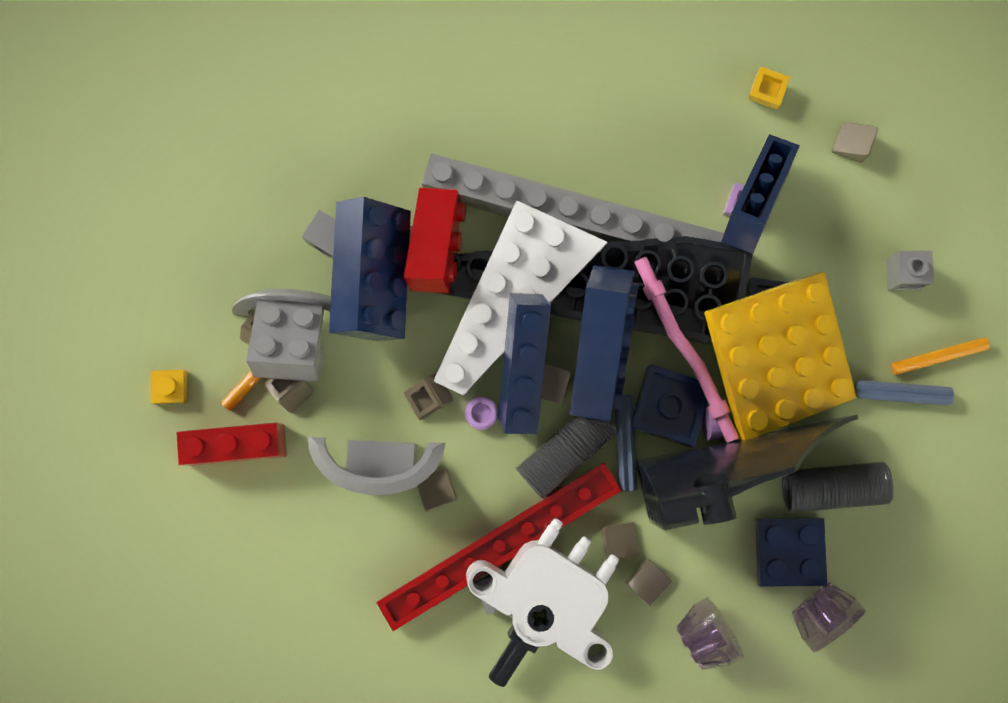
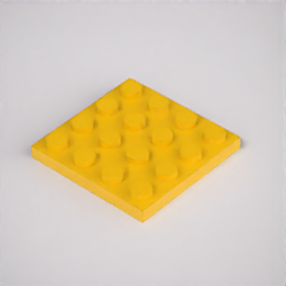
M817 272L704 312L739 440L761 436L857 398L825 272Z

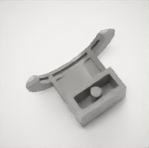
M265 289L250 293L234 303L232 306L233 315L249 316L250 309L256 306L246 359L253 377L319 382L323 358L320 336L324 310L330 312L331 296L297 289Z
M308 437L309 451L313 462L327 479L351 492L368 495L396 494L416 487L436 470L443 457L445 443L428 442L422 458L416 463L417 444L348 440L346 468H343L329 454L325 437Z

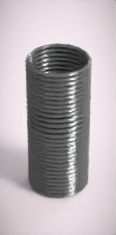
M574 416L571 421L563 425V428H560V431L554 433L551 438L546 440V443H543L533 454L531 453V456L526 458L524 462H521V465L519 464L516 470L541 499H544L549 492H552L554 488L559 486V483L562 484L564 479H567L569 475L574 473V470L582 466L584 461L590 459V456L596 454L599 449H602L604 444L612 440L617 435V432L609 421Z
M885 462L798 469L795 473L782 476L784 503L790 513L886 505L891 503L894 494L891 471Z

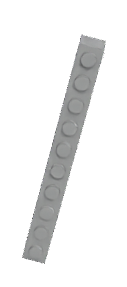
M432 153L422 182L423 188L458 190L461 201L465 202L467 206L507 217L510 216L517 200L608 243L658 238L659 241L667 242L671 238L683 236L721 242L724 233Z

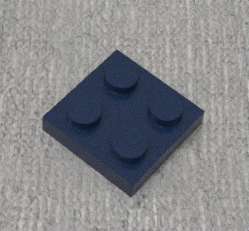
M649 364L646 368L630 428L690 448L695 447L707 405V398L698 379Z
M824 518L755 519L758 586H827Z

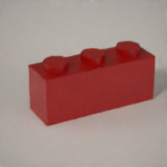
M419 188L404 279L410 291L449 293L451 282L456 281L457 263L454 262L455 252H460L462 246V234L459 232L460 222H465L466 203L461 201L458 190Z
M277 422L176 432L178 465L182 466L287 457L285 425Z

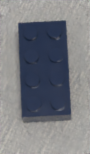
M367 197L336 202L329 333L373 341L405 339L407 283L404 279L410 240V210Z
M593 266L585 292L570 415L611 421L613 409L620 410L630 350L629 343L634 323V309L639 283H633L634 271Z

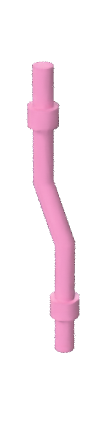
M647 257L634 262L644 282L645 287L643 290L648 301L652 300L668 337L696 374L710 405L707 409L712 419L717 420L727 443L738 439L739 436L728 414L731 410L726 400L721 399L705 362L679 329L664 296L666 290L662 281H657Z

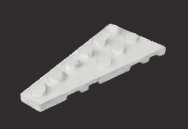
M516 200L434 378V382L461 395H465L504 353L510 293L543 294L549 304H551L608 242Z

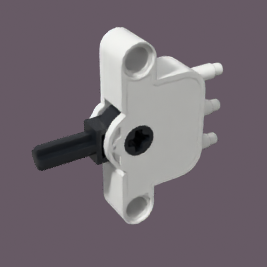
M556 518L547 526L539 540L525 543L519 549L505 572L485 560L473 562L466 572L470 591L484 602L511 617L512 626L507 632L511 640L489 673V679L498 686H506L527 651L529 650L535 654L539 646H548L556 643L559 649L595 670L606 668L612 661L613 650L606 637L593 627L607 606L608 591L605 585L615 571L619 558L611 554L604 561L597 574L579 564L591 544V540L585 536L576 543L569 556L555 549L551 545L563 525ZM480 571L488 572L491 575L489 583L484 586L476 585L473 582L474 576ZM543 609L546 616L544 618L538 616L534 619L532 613L534 611L540 613ZM592 645H603V650L599 655H588V649Z

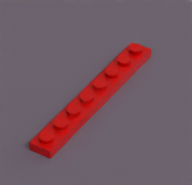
M603 462L378 600L376 604L392 631H395L468 586L466 572L473 562L485 560L499 567L514 558L525 543L539 540L553 519L560 520L563 523L562 527L622 490ZM480 571L476 573L473 582L488 574V572Z

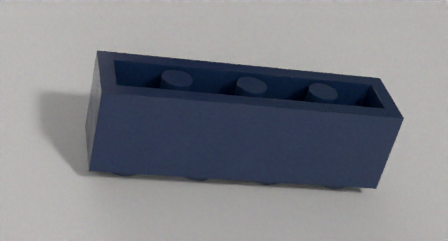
M771 134L768 135L731 213L721 242L751 254L754 253L800 145Z
M510 293L498 414L504 434L538 433L551 305L543 294Z

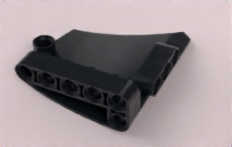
M858 415L769 432L747 440L736 439L728 443L721 442L637 460L639 479L650 523L664 531L700 523L696 509L699 507L704 525L737 519L733 496L761 483L795 473L809 452L824 437L835 429L851 421L858 420Z

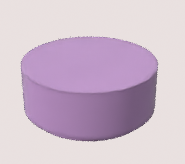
M476 397L465 408V418L468 424L477 430H486L492 427L497 420V407L489 398Z
M706 407L702 420L704 437L706 440H719L723 433L717 420L712 419Z

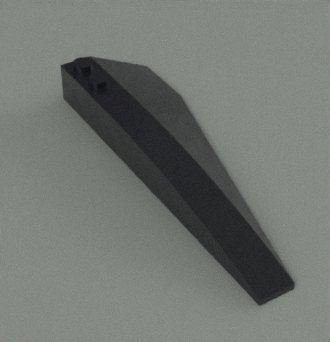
M689 236L671 238L667 242H662L655 238L607 243L550 304V315L582 321L586 286L594 265L634 271L633 283H639L632 330L668 337L652 300L648 301L643 288L645 285L634 263L647 257L657 281L661 280L666 290L664 296L681 332L689 341L713 345L704 312L745 298L753 254L723 242ZM493 251L455 253L454 262L457 263L456 281L451 282L449 293L437 294L471 300Z

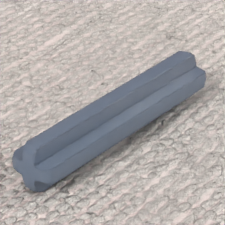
M865 380L856 381L854 384L856 397L859 399L950 405L954 400V390L951 387Z
M627 394L622 396L620 410H615L618 480L621 492H634L637 490L635 429L630 428L634 409L633 397Z

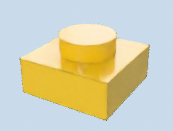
M760 66L748 100L778 110L790 77Z
M151 371V403H187V371Z

